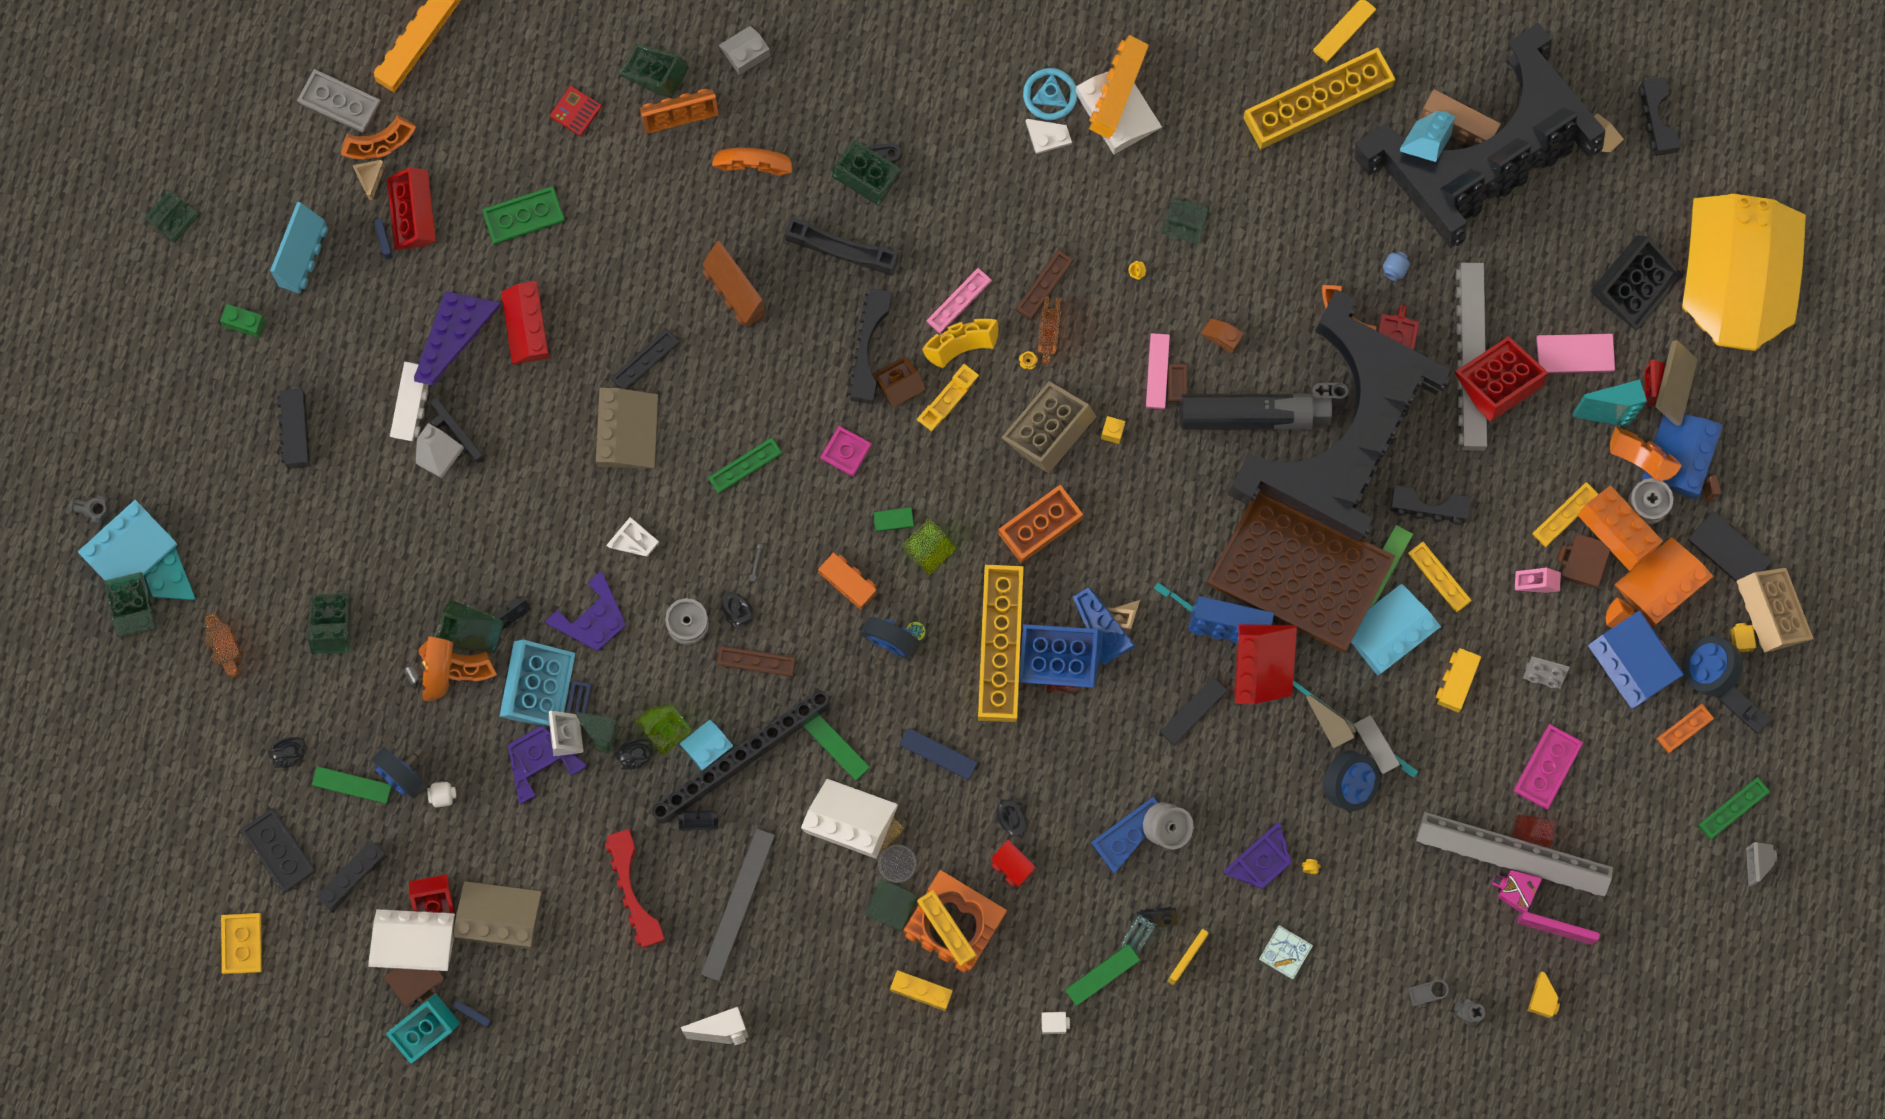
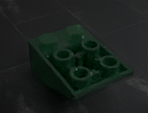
M142 572L104 581L116 637L124 638L158 630L153 606Z
M349 593L311 595L308 632L311 654L350 652Z
M450 600L442 611L435 638L453 642L452 649L495 653L504 621Z

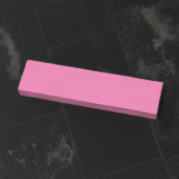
M977 268L930 316L927 323L941 334L992 280Z
M1151 333L1146 408L1165 409L1170 337L1167 334Z

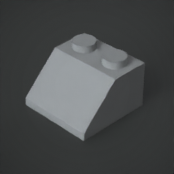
M751 26L719 45L738 75L770 57L769 47L760 34Z

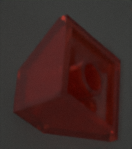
M1516 815L1511 837L1550 849L1558 822L1541 817Z

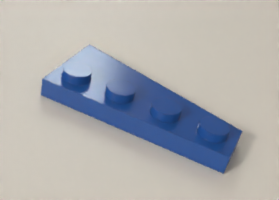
M1086 588L1073 596L1086 629L1104 631L1100 658L1102 664L1106 665L1136 647L1092 588Z
M1154 797L1091 842L1113 874L1118 871L1146 837L1143 830V821L1148 810L1158 803Z

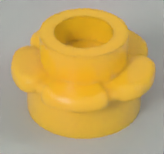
M1141 261L1132 263L1129 266L1130 276L1135 279L1144 277L1146 274L1144 263Z
M1030 351L1021 354L1019 357L1020 366L1024 369H1033L1038 362L1037 356Z
M1307 859L1306 862L1302 863L1303 872L1318 874L1321 865L1317 864V860Z

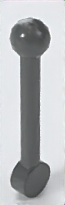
M762 543L757 544L758 551L752 574L749 576L751 582L757 579L756 571L761 550L764 549Z

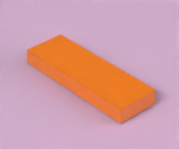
M1701 704L1660 735L1657 740L1669 754L1711 722L1714 717Z

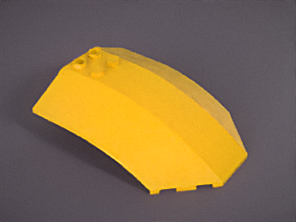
M1739 194L1693 199L1690 248L1682 309L1692 315L1695 323L1704 332L1707 331L1717 346L1756 351L1762 344L1772 340L1787 327L1795 324L1803 267L1805 214L1773 199Z

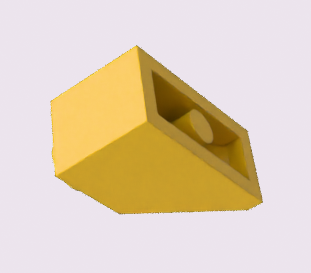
M1540 972L1528 1011L1551 1018L1553 1014L1557 1015L1560 1004L1557 1003L1558 996L1546 973Z

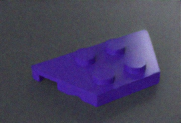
M1279 822L1275 824L1231 863L1223 873L1260 889L1269 884L1292 863L1281 830V824Z

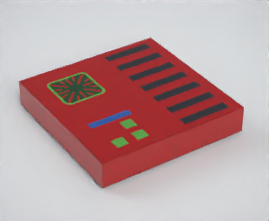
M570 86L549 116L581 137L602 108V105Z

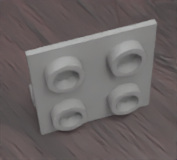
M1532 656L1530 662L1526 664L1523 679H1527L1532 683L1545 684L1550 688L1560 689L1569 666Z

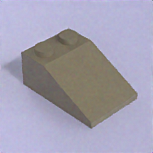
M1312 694L1306 696L1333 748L1356 737L1354 733L1357 730L1352 721L1348 723L1347 719Z

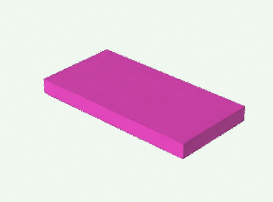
M1549 724L1513 792L1548 810L1584 742Z
M1525 911L1517 919V924L1590 945L1596 943L1600 936L1598 932Z

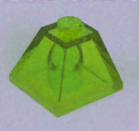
M673 704L649 708L635 720L642 732L662 755L692 732V729Z

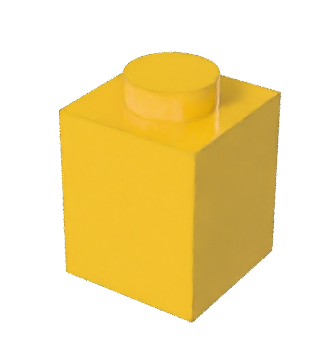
M1107 416L1101 439L1119 444L1125 421Z
M1747 623L1735 624V627L1731 629L1732 644L1740 652L1753 651L1756 648L1753 626H1747Z

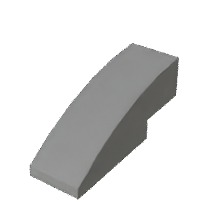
M1371 715L1354 724L1382 775L1400 765Z

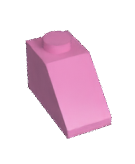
M1549 568L1516 571L1515 590L1542 593L1560 591L1561 572Z

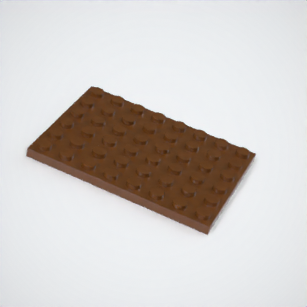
M1259 491L1255 501H1251L1206 585L1254 609L1274 613L1273 618L1287 625L1297 626V630L1346 653L1389 571L1395 555L1362 539L1357 542Z

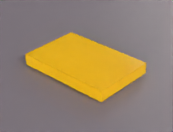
M261 913L221 915L222 974L262 972Z
M1204 929L1200 931L1167 982L1175 985L1208 936L1207 931Z

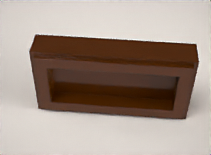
M1168 364V402H1180V396L1188 394L1187 364Z
M1717 475L1710 476L1702 486L1706 502L1708 503L1714 502L1721 494Z

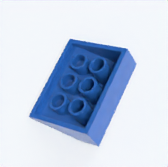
M1663 414L1654 444L1661 447V451L1667 456L1671 454L1682 465L1675 476L1663 480L1671 491L1695 500L1700 495L1723 426L1722 424L1684 414L1682 425L1676 426ZM1644 471L1641 480L1653 478L1648 472Z
M1640 610L1588 645L1631 709L1640 706L1684 675Z
M1023 624L1019 682L1094 688L1102 654L1104 631L1099 629Z

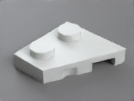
M1026 119L1025 122L1036 154L1072 144L1067 125Z
M630 517L606 546L648 557L660 542Z

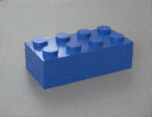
M1198 596L1191 610L1188 631H1192L1196 635H1210L1214 639H1228L1232 643L1237 644L1238 624L1272 625L1274 613Z

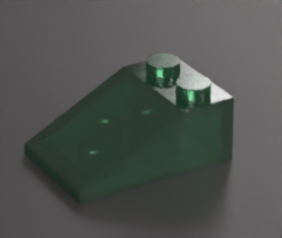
M636 43L619 75L656 94L672 98L689 66L680 55Z

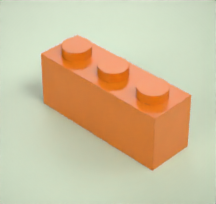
M833 552L818 569V573L862 610L877 594L876 585L869 579H863L861 577L862 573L853 566L851 568L846 564L848 561L839 554L837 556Z

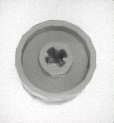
M1654 478L1644 479L1632 490L1628 496L1627 503L1648 525L1660 522L1668 514L1673 505V494L1669 486L1663 481L1655 480Z
M688 598L677 600L671 604L666 612L667 630L676 642L684 645L696 644L707 634L709 627L707 613L702 604L696 600ZM686 619H690V622L686 624Z
M1165 802L1152 806L1145 814L1143 821V830L1146 837L1151 842L1172 850L1187 844L1194 829L1193 820L1186 810Z

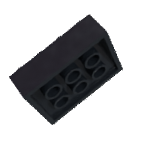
M1636 235L1590 291L1604 306L1637 330L1683 274L1649 236Z

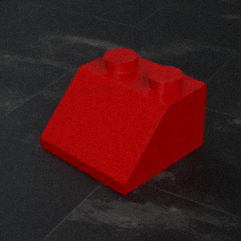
M1650 360L1644 369L1645 397L1647 400L1645 406H1656L1666 363Z
M1009 840L991 858L993 863L991 867L998 874L1002 872L1006 876L1005 881L1012 888L1014 886L1019 888L1035 873L1036 867Z
M447 874L409 881V896L413 911L455 914Z

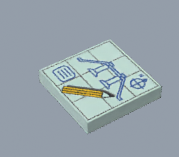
M1278 926L1259 960L1287 977L1294 979L1313 945L1283 927Z

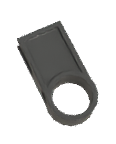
M1435 980L1410 987L1407 990L1414 1007L1445 998L1448 995L1449 987L1445 981ZM1439 982L1445 986L1446 992L1442 997H1437L1432 993L1431 988L1433 984Z

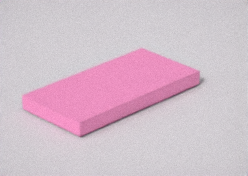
M1613 334L1539 335L1536 337L1538 363L1548 373L1615 371Z

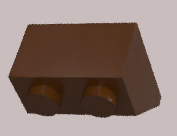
M905 356L872 374L886 400L892 407L901 405L904 401L918 396L922 391L926 390L918 371Z

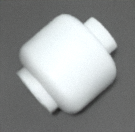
M449 781L433 782L430 788H427L429 804L432 803L436 808L451 806L453 799L456 798V788L451 787Z

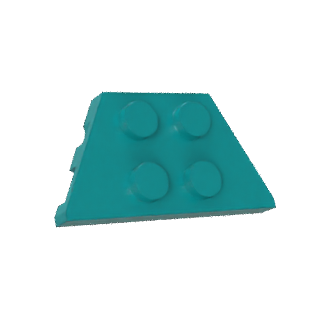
M176 547L144 575L153 598L196 600Z

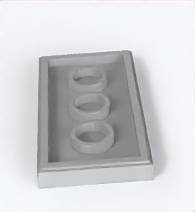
M314 69L297 102L364 133L381 100Z

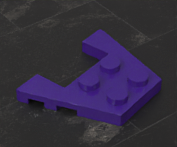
M601 571L588 582L601 598L575 622L571 624L558 610L545 621L547 625L596 651L603 648L626 627L625 621Z
M543 726L508 745L520 805L536 797L526 779L562 759L571 776L587 768L585 763L574 754L553 756L551 733Z

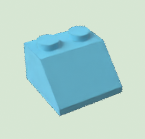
M711 720L707 721L680 743L701 771L734 749L730 741Z

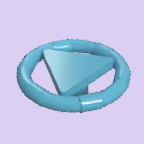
M1055 68L1039 70L1029 77L1024 86L1023 98L1025 105L1038 118L1058 120L1065 117L1074 108L1077 102L1076 85L1073 79L1064 71ZM1050 75L1031 101L1030 95L1033 83L1039 78ZM1054 75L1064 80L1070 88L1068 105ZM1033 104L1065 108L1055 113H1045Z

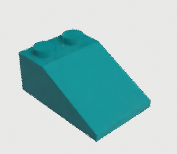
M435 993L389 1030L386 1035L411 1064L450 1034L460 1022Z

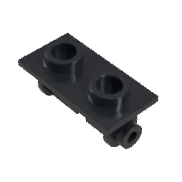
M517 596L507 604L510 610L507 611L503 607L491 617V620L500 632L510 627L513 622L525 616L531 610L523 596Z
M714 810L700 811V817H696V811H682V813H678L679 831H709L718 829V812H714Z
M1171 906L1158 908L1157 911H1154V909H1140V912H1136L1138 929L1177 925V911L1175 908H1171Z

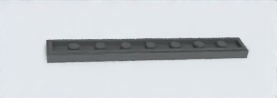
M756 828L703 967L702 976L720 982L775 835Z

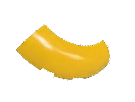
M974 319L972 323L962 324L960 322L947 327L948 330L941 335L936 334L922 350L931 363L944 368L954 357L966 351L979 348L994 349L998 338V322L994 319Z

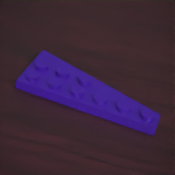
M445 291L414 375V382L433 386L446 371V367L451 362H454L458 353L467 347L480 332V328L484 323H487L491 319V315L498 311L500 303Z

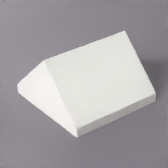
M549 711L553 756L584 752L579 715Z

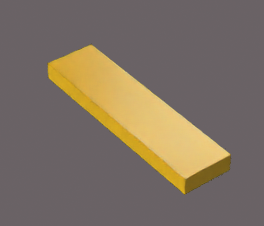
M1359 0L1313 49V52L1328 63L1372 16L1376 8L1366 0Z
M1586 482L1539 526L1532 535L1546 548L1578 517V513L1582 508L1596 497L1598 493Z
M1424 542L1408 553L1456 613L1472 601Z
M934 890L917 900L960 967L977 956Z

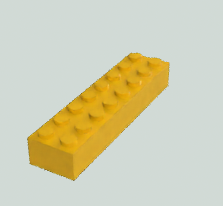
M1375 48L1245 110L1243 118L1261 150L1393 87L1395 78L1379 48Z
M985 565L978 721L1017 722L1023 566Z

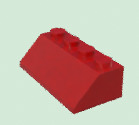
M409 167L387 178L394 249L425 247L436 242L428 170Z
M537 281L516 284L502 291L501 296L512 365L550 359Z

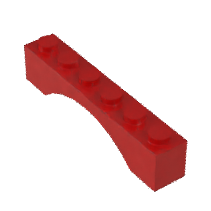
M627 829L608 835V841L605 842L607 852H612L614 860H611L613 871H618L620 877L616 880L619 889H623L626 896L622 899L625 908H629L631 915L628 916L631 927H636L637 934H634L637 946L641 945L645 949L665 942L659 921L651 917L640 906L632 890L630 869L636 848L630 830Z

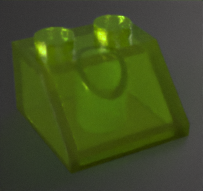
M930 518L902 544V550L929 576L956 550L944 532Z

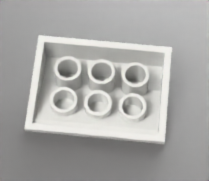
M1108 72L1092 77L1076 86L1077 97L1090 117L1093 111L1097 110L1095 104L1098 98L1102 97L1103 93L1100 91L1104 83L1108 82L1106 78ZM1135 83L1116 131L1109 139L1102 136L1113 154L1120 152L1162 128Z
M826 779L810 806L801 829L815 837L877 859L898 804Z
M376 910L369 967L448 971L454 942L455 914Z
M738 1007L681 1027L685 1037L693 1040L739 1045L746 1042L745 1038L749 1037Z

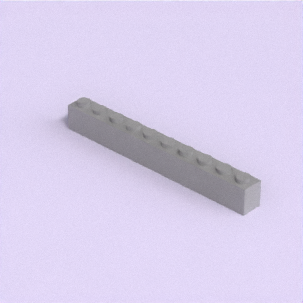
M1461 263L1459 269H1456V280H1459V287H1456V298H1459V305L1456 306V316H1460V323H1457L1456 333L1460 335V342H1457V353H1460V360H1457V370L1485 352L1484 263ZM1457 380V389L1461 390V397H1458V408H1461V415H1458V426H1461V433L1458 434V445H1462V450L1485 451L1487 447V418L1477 410L1462 384Z
M1424 812L1418 829L1416 841L1422 844L1435 846L1462 856H1469L1483 862L1496 864L1499 867H1506L1520 873L1547 879L1557 884L1571 886L1574 889L1588 891L1594 895L1605 896L1612 879L1613 867Z

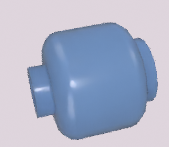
M1402 252L1390 253L1382 266L1384 275L1393 281L1403 279L1410 267V262L1407 259L1408 256Z

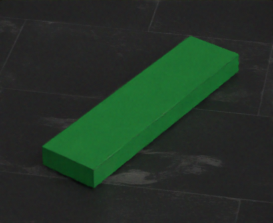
M770 438L708 477V480L716 492L720 494L782 455V451L774 439Z
M820 715L804 725V728L855 781L870 769Z
M318 766L312 781V786L383 804L388 803L392 789L390 784Z
M1757 777L1698 826L1711 840L1770 791Z
M1127 944L1067 987L1065 991L1077 1006L1136 964L1140 959L1130 945Z

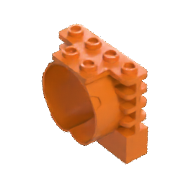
M940 870L928 888L927 893L934 890L942 904L954 903L960 912L970 913L975 917L976 932L969 944L977 956L960 967L949 949L938 944L932 937L930 921L920 905L910 918L903 932L906 933L905 937L912 942L916 940L921 942V947L929 952L934 950L939 953L938 957L947 963L949 960L956 964L955 968L965 973L966 970L971 972L1007 913V910Z

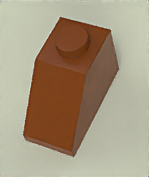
M1211 318L1201 332V335L1233 354L1242 341L1244 333L1229 323Z

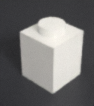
M1066 1012L1041 1014L1042 1034H1066V1029H1070V1018L1066 1017Z

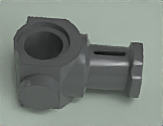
M73 496L69 504V513H82L85 517L91 518V523L102 525V522L109 516L108 498L97 496V498L85 501ZM98 507H103L102 513L95 514Z
M1469 999L1459 1000L1454 1006V1016L1458 1019H1463L1469 1026L1477 1025L1485 1017L1484 1007Z

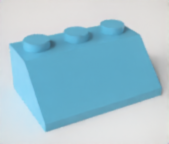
M1436 111L1416 121L1402 144L1400 152L1436 162L1452 135L1455 115L1445 111Z

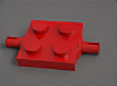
M1399 305L1398 314L1395 316L1382 314L1378 332L1414 350L1419 322L1405 317L1407 306Z

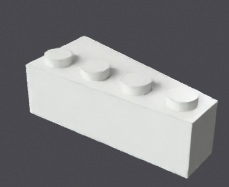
M404 362L390 437L415 441L420 435L421 427H419L420 419L422 420L424 416L423 407L427 400L429 385L414 382V375L418 364Z

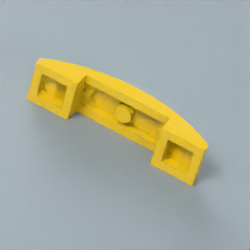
M963 364L930 406L928 405L917 418V421L932 432L953 410L979 375Z

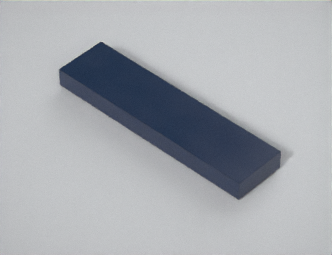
M910 728L907 729L900 743L901 747L968 781L977 765V762Z

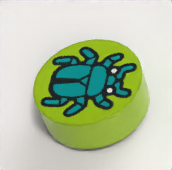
M912 622L907 626V629L912 631V635L919 641L924 638L925 627L921 623Z

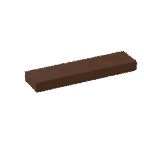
M1058 250L1015 310L1029 320H1032L1074 260Z
M720 646L717 666L793 677L796 658Z

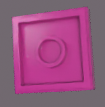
M838 426L820 459L854 477L872 443Z

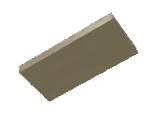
M1678 340L1671 343L1655 406L1676 426L1682 425L1698 361Z

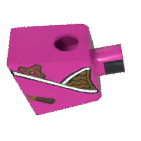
M1511 870L1506 878L1495 874L1491 884L1501 888L1498 898L1520 913L1528 911L1541 878Z

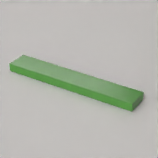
M1397 525L1383 548L1384 551L1395 555V559L1369 608L1375 605L1413 535Z

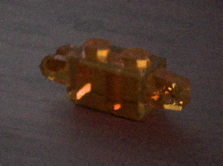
M1045 297L1038 341V352L1043 353L1042 363L1049 364L1050 353L1055 354L1057 351L1061 298L1055 300V310L1048 309L1049 297Z
M211 613L205 616L207 626L205 632L207 636L204 639L207 646L212 647L214 652L211 654L212 660L215 665L218 664L221 668H224L226 674L231 679L237 678L240 673L236 662L240 661L242 655L229 625L222 623L216 613Z

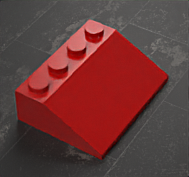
M1508 336L1456 370L1455 375L1477 410L1491 422L1542 388L1548 372Z
M1238 624L1234 685L1235 704H1258L1292 696L1297 626Z

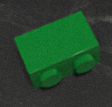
M226 304L220 320L223 327L256 338H260L266 322L260 314Z

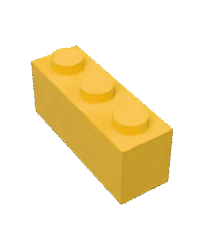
M1459 648L1457 653L1453 652L1449 663H1452L1451 669L1446 670L1443 680L1446 681L1443 688H1439L1436 698L1439 699L1438 705L1459 713L1481 656Z
M898 970L890 988V991L944 1011L947 1009L953 991Z

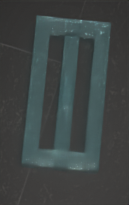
M1140 914L1119 946L1123 948L1138 923H1142V926L1130 943V947L1133 948L1145 927L1149 928L1134 951L1136 955H1138L1156 926L1155 923H1150L1147 918H1142L1143 916Z

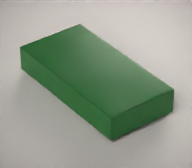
M911 507L873 512L876 532L914 527Z

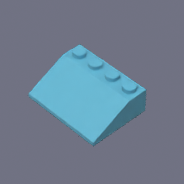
M297 202L270 270L279 287L301 293V290L306 288L308 283L306 277L308 272H312L315 262L313 260L315 254L318 255L320 253L322 237L325 238L328 232L325 220L300 202Z
M134 500L84 545L78 553L121 597L178 544Z
M1400 584L1368 609L1351 643L1378 676L1441 626L1403 584Z
M527 640L514 641L499 717L550 726L549 711L564 712L575 653Z

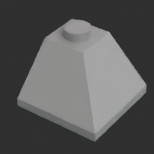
M428 423L417 438L416 464L443 478L464 447L443 431Z
M1754 842L1746 848L1749 887L1760 882L1773 867L1774 862L1777 861V852L1773 849V845Z

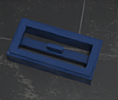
M381 218L376 219L374 222L385 259L388 260L393 257L384 223Z
M572 681L566 713L571 714L576 686H580L574 713L579 714L583 688L587 687L582 715L579 716V720L585 722L592 684Z
M460 1001L455 1002L453 1006L455 1009L485 1027H490L492 1022L489 1018Z

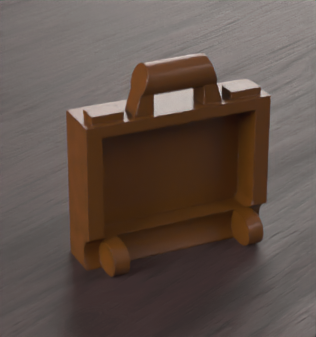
M1577 534L1576 537L1574 536L1573 546H1561L1557 561L1566 567L1563 569L1561 576L1565 580L1598 589L1611 551L1602 541ZM1567 551H1571L1568 562L1564 561Z
M395 968L384 976L405 1007L413 1005L415 1000L422 1004L433 994H437L435 985H440L444 982L443 979H445L439 970ZM431 989L432 993L422 1000L420 996Z

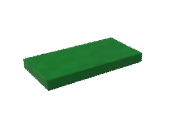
M554 186L482 209L493 245L565 222Z

